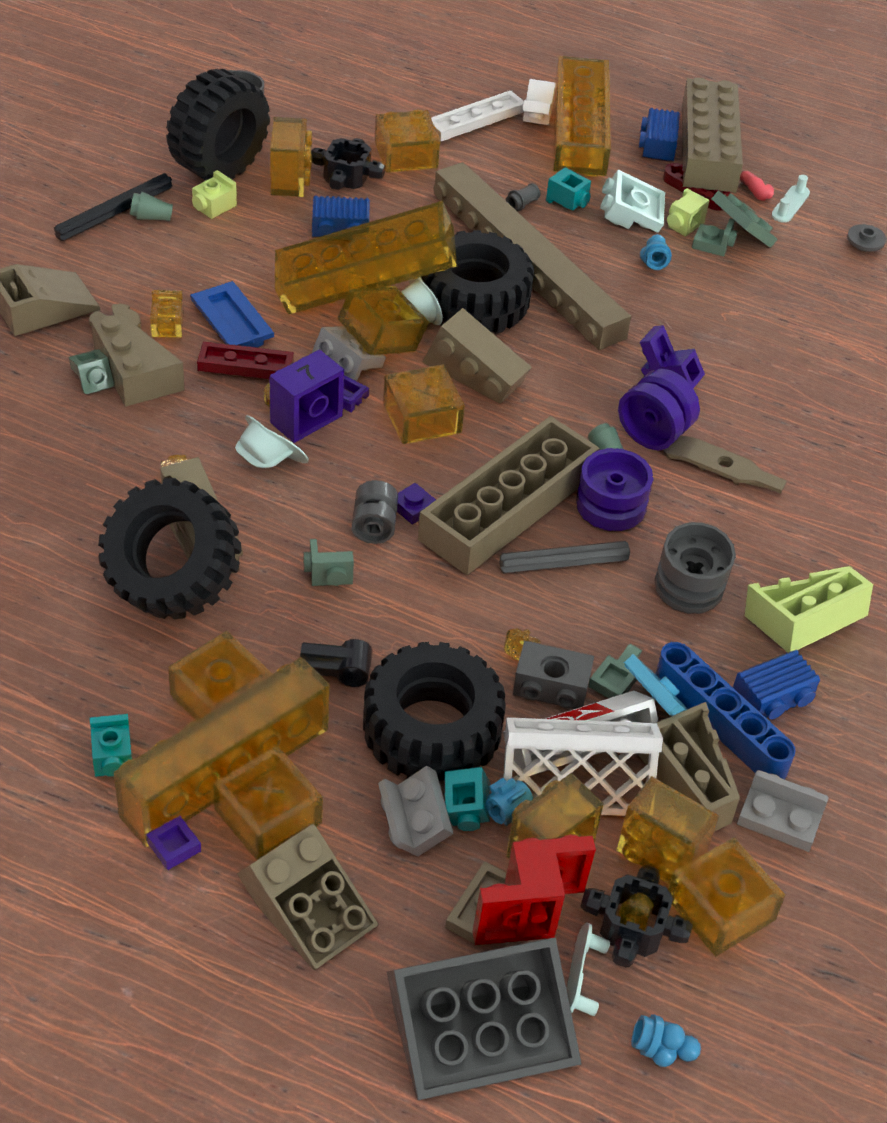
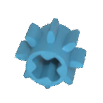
M501 778L489 786L492 793L487 796L485 805L490 817L496 823H504L506 826L512 823L516 827L530 818L527 811L532 809L533 795L524 782L520 780L515 781L514 778L508 781Z

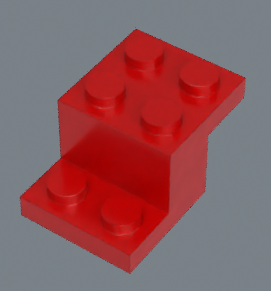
M566 835L557 839L539 840L537 838H527L519 842H513L505 883L480 888L472 930L475 945L554 938L565 894L585 892L596 851L593 836L579 837L577 835Z

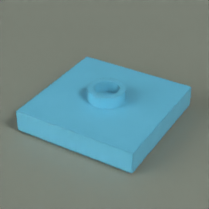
M634 654L624 662V666L670 716L687 710L684 704L676 697L680 691L666 676L660 679Z

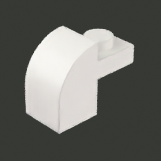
M529 79L527 98L524 100L523 121L549 125L557 83Z

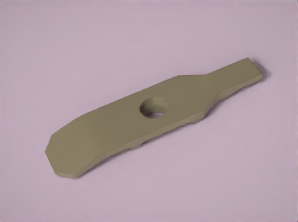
M680 436L671 446L663 449L667 458L687 461L699 466V469L702 471L707 469L731 479L736 485L744 483L768 488L781 494L787 483L784 479L762 471L752 460L697 438Z

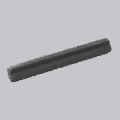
M618 541L502 553L499 558L501 572L513 573L627 561L630 556V548L628 542Z

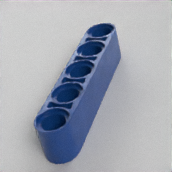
M679 642L665 644L661 650L656 675L660 679L666 676L680 691L676 697L687 709L706 702L709 709L708 718L712 729L716 730L719 740L754 773L760 770L768 774H775L785 780L796 751L791 740L688 646Z

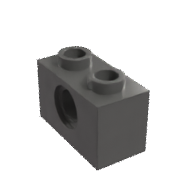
M524 640L516 671L513 695L527 700H537L559 705L563 708L577 709L583 707L594 656Z

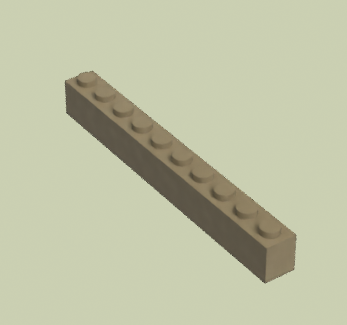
M464 162L436 171L433 187L435 196L456 214L468 228L481 230V233L489 234V232L497 233L498 237L503 238L505 236L511 239L513 244L517 243L520 245L524 253L528 254L534 267L532 288L548 301L568 323L572 324L586 340L590 341L598 350H602L627 339L631 315Z

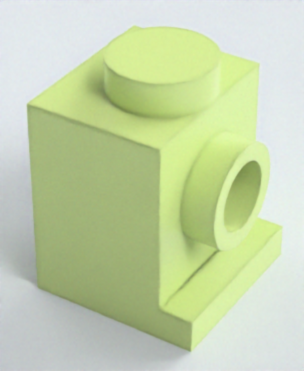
M218 170L213 172L212 178L192 188L193 207L211 219L237 206L236 182Z
M688 188L685 189L683 197L675 200L669 209L667 217L668 227L684 236L689 235L700 224L705 223L709 200Z

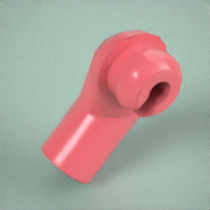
M749 171L741 173L740 182L749 188L756 199L765 201L773 197L774 188L772 185H765L762 179Z

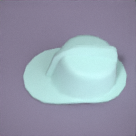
M410 266L408 268L409 285L402 290L396 299L398 312L407 321L416 326L430 322L434 325H440L443 315L437 298L422 281L417 271Z
M245 416L249 425L241 435L235 449L251 465L258 468H271L287 457L300 463H308L307 455L295 444L265 428L253 417Z

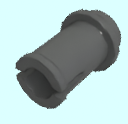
M530 183L520 190L510 191L506 197V202L516 211H521L525 205L540 198V189L536 184Z

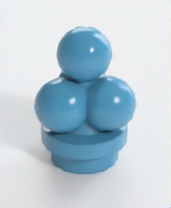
M659 234L649 238L646 246L640 251L641 260L647 267L654 270L665 268L671 261V250L666 244L665 238Z
M652 1014L650 1017L641 1015L634 1026L631 1039L632 1047L638 1049L641 1055L652 1058L655 1064L660 1067H667L673 1064L677 1055L683 1061L688 1062L696 1060L700 1056L701 1045L699 1041L693 1036H685L683 1028L676 1023L664 1021L662 1017Z

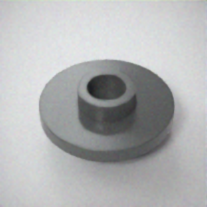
M867 224L855 225L849 229L847 234L850 244L865 252L882 249L887 240L883 231Z

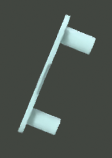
M799 175L797 185H793L772 211V218L774 220L789 222L809 197L810 191L806 187L808 180L806 175Z
M587 922L580 929L576 939L566 990L571 1013L574 1009L595 1016L599 1003L580 995L584 973H582L584 961L589 948L606 954L610 947V941L593 934L592 924Z

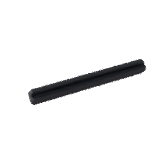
M166 173L160 174L55 225L54 234L60 241H65L130 209L134 193L141 194V192L155 197L171 189L172 179Z

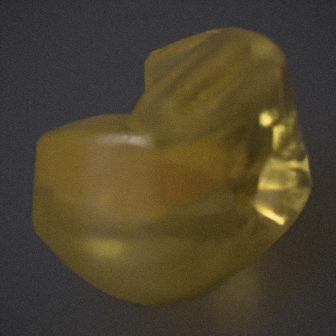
M514 628L506 633L504 650L510 657L519 661L524 640L541 644V641L530 636L531 631L528 629L521 631L518 628Z
M634 893L620 907L618 914L621 917L620 923L626 925L627 921L640 925V930L646 931L650 911L654 906L652 901L643 893Z

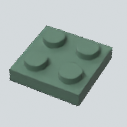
M718 190L711 198L745 230L770 248L778 240L770 232L773 227L757 216L752 208L732 193L726 196Z

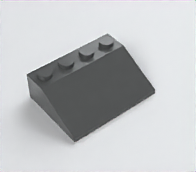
M556 937L387 971L394 1014L417 1100L582 1064Z

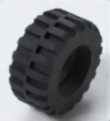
M218 68L208 70L207 73L203 72L197 75L196 80H190L185 85L186 89L177 96V102L170 110L171 118L167 120L166 128L169 133L166 134V140L171 156L175 161L202 179L208 180L212 178L213 172L217 170L230 179H234L236 174L241 175L246 171L245 168L255 161L254 157L257 152L260 153L263 147L262 142L267 138L268 134L267 125H270L268 112H270L267 99L259 87L229 70Z
M473 230L471 233L459 231L456 235L448 234L441 241L437 240L425 252L422 261L421 279L433 292L441 307L443 315L441 326L463 308L490 332L497 334L503 332L506 327L510 329L524 318L529 309L534 267L528 254L524 253L520 245L517 243L513 244L511 239L505 236L503 238L498 237L497 233L489 232V234L481 233V230Z
M165 478L163 484L156 479L147 481L144 484V489L141 490L136 486L128 491L129 497L124 502L119 499L113 506L116 509L113 516H107L103 523V526L107 529L105 534L99 535L98 546L104 549V552L98 555L100 566L106 569L103 576L107 584L114 587V592L120 598L145 613L148 612L155 617L163 619L168 616L173 619H183L186 617V611L195 616L204 612V604L209 603L213 606L218 602L220 597L217 594L222 588L228 591L233 583L229 580L231 572H238L240 562L235 559V554L241 553V542L235 538L239 534L238 527L230 519L231 514L204 489H200L194 483L186 480L180 482L176 478ZM179 521L191 522L195 532V544L188 561L181 569L169 576L161 578L151 577L146 565V554L153 537L163 527Z
M420 642L414 648L408 645L398 649L397 655L391 653L381 660V665L373 669L370 679L366 683L363 731H365V741L368 748L373 750V756L382 765L388 763L387 769L398 776L402 773L409 778L425 766H428L436 771L439 784L441 780H445L446 771L478 768L480 765H487L493 758L494 751L498 750L506 708V694L503 685L499 682V676L493 668H487V662L478 655L475 657L471 656L470 651L461 646L458 649L452 648L450 643L439 642V645H430L429 642ZM422 701H438L453 706L464 716L457 721L447 724H428L412 718L404 709Z

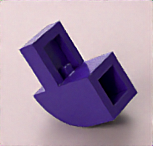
M664 325L653 326L640 341L642 352L647 359L646 364L641 368L644 376L650 371L659 368L667 369L681 375L694 388L705 375L695 349L674 351Z

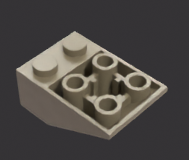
M20 264L0 269V314L14 336L100 310V306L76 272Z
M314 823L237 873L258 908L313 970L319 968L379 925Z

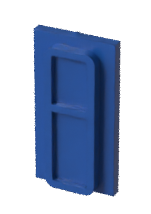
M233 281L190 294L192 302L225 344L257 348L264 344V340L274 337L273 330Z

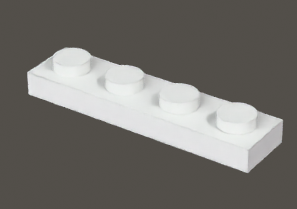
M510 90L426 119V129L438 140H448L523 113L524 101Z

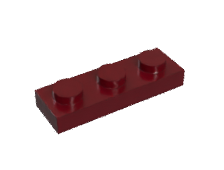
M203 341L197 359V371L270 379L271 374L294 363V352Z

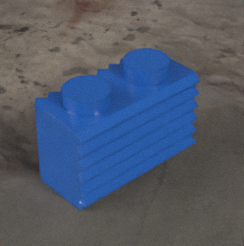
M650 108L648 117H642L638 146L643 148L642 157L674 162L680 119L678 111L674 112L672 110L669 112L668 109L666 111L663 109L659 111L658 108L655 110Z
M314 196L312 237L369 239L370 200L368 198L363 199L362 197L360 199L357 197L354 199L349 197L347 199L345 196L343 198L339 196L337 198L334 196L331 198L329 196L325 198L323 196Z
M793 650L737 673L733 688L763 716L773 720L791 707L794 708L796 705L804 707L811 703L816 696L820 677L816 675L815 670L811 669V665H807V661L803 660L798 650Z

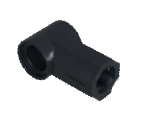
M359 639L347 640L342 646L303 642L300 652L299 673L337 677L346 686L360 687L369 680L373 650L369 643Z

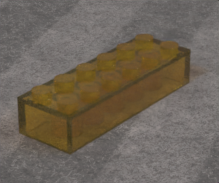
M558 56L555 79L557 84L554 107L553 171L559 172L566 167L577 174L607 176L611 151L609 60Z
M443 200L275 250V291L288 315L456 267L454 227Z
M300 657L290 664L281 666L274 674L263 681L253 683L245 692L232 700L222 702L214 711L201 719L191 721L183 730L167 740L164 739L157 742L149 751L136 759L126 761L114 772L119 818L145 847H148L147 833L178 816H181L185 822L326 732L329 722L330 684Z

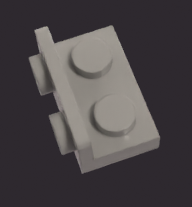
M346 326L322 327L312 350L313 353L320 349L344 369L345 376L355 381L358 380L362 370L382 368L386 359L383 354Z
M425 766L398 785L387 779H383L378 783L382 796L380 799L381 806L386 812L390 828L388 834L392 843L397 848L420 856L454 834L435 770Z
M757 770L737 825L809 852L829 797L812 788L803 787L784 780L775 774H768Z

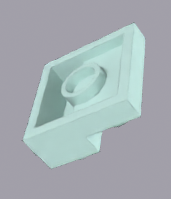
M617 170L612 178L609 177L605 181L602 193L606 195L600 206V209L605 211L604 218L615 225H621L627 229L631 227L633 222H636L641 227L651 229L657 233L664 226V191L620 170Z

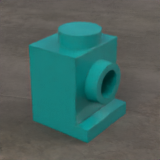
M565 167L549 178L546 202L552 203L555 201L572 211L578 206L584 208L588 205L591 198V180Z
M128 714L91 717L90 728L95 777L133 773Z
M482 767L445 772V805L451 824L463 831H474L480 828V823L490 822V815L485 803L489 795L491 783Z

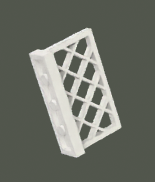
M506 718L503 778L506 781L512 778V770L517 773L514 780H524L535 792L532 794V809L527 812L653 817L659 752H662L663 737L657 723ZM514 749H531L538 758L522 770L513 760ZM559 750L569 751L576 758L562 771L549 760ZM596 752H607L614 760L600 772H597L586 761ZM635 753L649 754L648 765L637 774L625 763ZM544 763L555 776L540 788L529 775ZM580 765H583L593 777L577 789L566 777ZM620 766L631 778L615 791L604 778ZM647 776L646 784H645V783L642 781V779H644V778ZM562 782L573 794L563 802H553L546 793ZM600 783L610 796L601 803H590L584 795ZM637 784L645 792L644 805L627 804L622 796Z

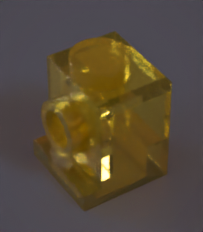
M152 290L151 337H182L184 317L183 291Z

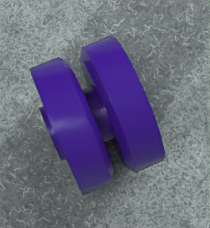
M660 368L650 371L637 385L628 390L619 400L618 406L620 422L626 433L638 444L647 449L657 451L671 446L698 420L700 413L699 399L693 387L681 375L671 370Z
M606 448L595 451L585 459L581 468L580 485L576 497L578 512L584 520L594 527L607 531H623L634 528L643 521L647 512L649 495L654 480L652 468L645 459L631 451L618 448Z

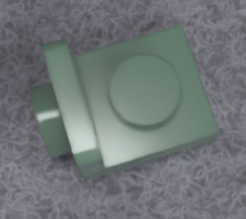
M730 218L725 230L712 225L700 224L694 237L692 248L724 257L728 246L733 247L736 241L738 231L733 230L735 220Z
M99 349L68 357L71 369L79 376L82 391L85 394L114 386L108 357Z

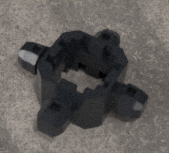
M354 138L353 140L336 139L331 142L327 151L322 148H313L310 152V162L321 167L324 165L323 178L332 189L340 190L343 187L350 189L360 188L368 176L372 179H382L385 175V165L374 160L371 162L372 149L360 138Z
M645 865L639 869L636 877L625 875L616 879L610 896L604 894L605 891L595 888L585 889L580 907L592 915H604L600 934L604 939L610 941L611 946H614L612 958L616 965L627 968L634 963L637 954L646 957L657 952L662 935L669 937V941L688 943L693 924L688 919L679 915L675 917L669 915L673 897L667 887L659 885L660 874L657 868ZM627 900L634 902V907L643 910L646 909V906L653 908L651 914L657 916L654 928L647 926L646 931L639 929L640 925L627 921L626 925L621 924V917L616 915L619 904L626 905Z

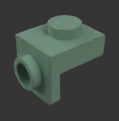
M310 539V552H303L304 573L311 572L312 586L353 584V551L318 553L317 539Z

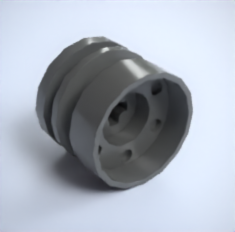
M688 522L676 526L667 535L654 579L656 591L662 601L673 609L684 613L701 614L714 609L722 600L736 558L734 544L727 534L712 525L702 522Z

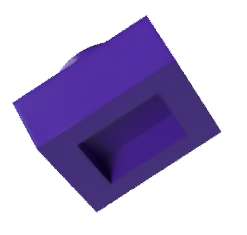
M413 483L398 493L397 512L413 525L419 521L420 512L436 501V499L418 484Z
M181 816L146 834L148 845L167 870L201 852V842Z

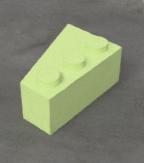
M850 566L809 573V579L791 582L789 577L779 579L777 585L761 588L759 583L749 584L744 616L784 650L791 652L799 650L868 616L873 584Z

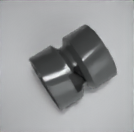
M372 480L361 484L356 490L352 532L359 540L366 543L379 544L390 540L394 535L398 492L391 484Z

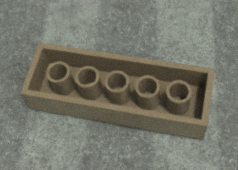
M687 78L682 102L683 187L737 193L743 165L738 84H733L726 80L715 82L704 78Z
M552 416L548 417L423 509L419 517L418 540L464 574L469 575L574 493L580 485L581 468L585 459L595 451H599L600 448Z

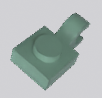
M629 644L618 660L608 655L590 678L588 687L607 698L628 693L637 679L624 666V662L632 654L638 658L642 650Z

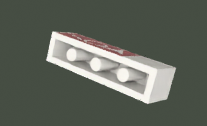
M637 691L624 693L545 718L636 723L658 722L654 698ZM503 731L504 738H505V743H506V733H505V731ZM514 749L513 760L522 770L538 758L531 749ZM559 750L549 758L556 767L571 763L576 759L569 751ZM543 763L529 776L550 769Z

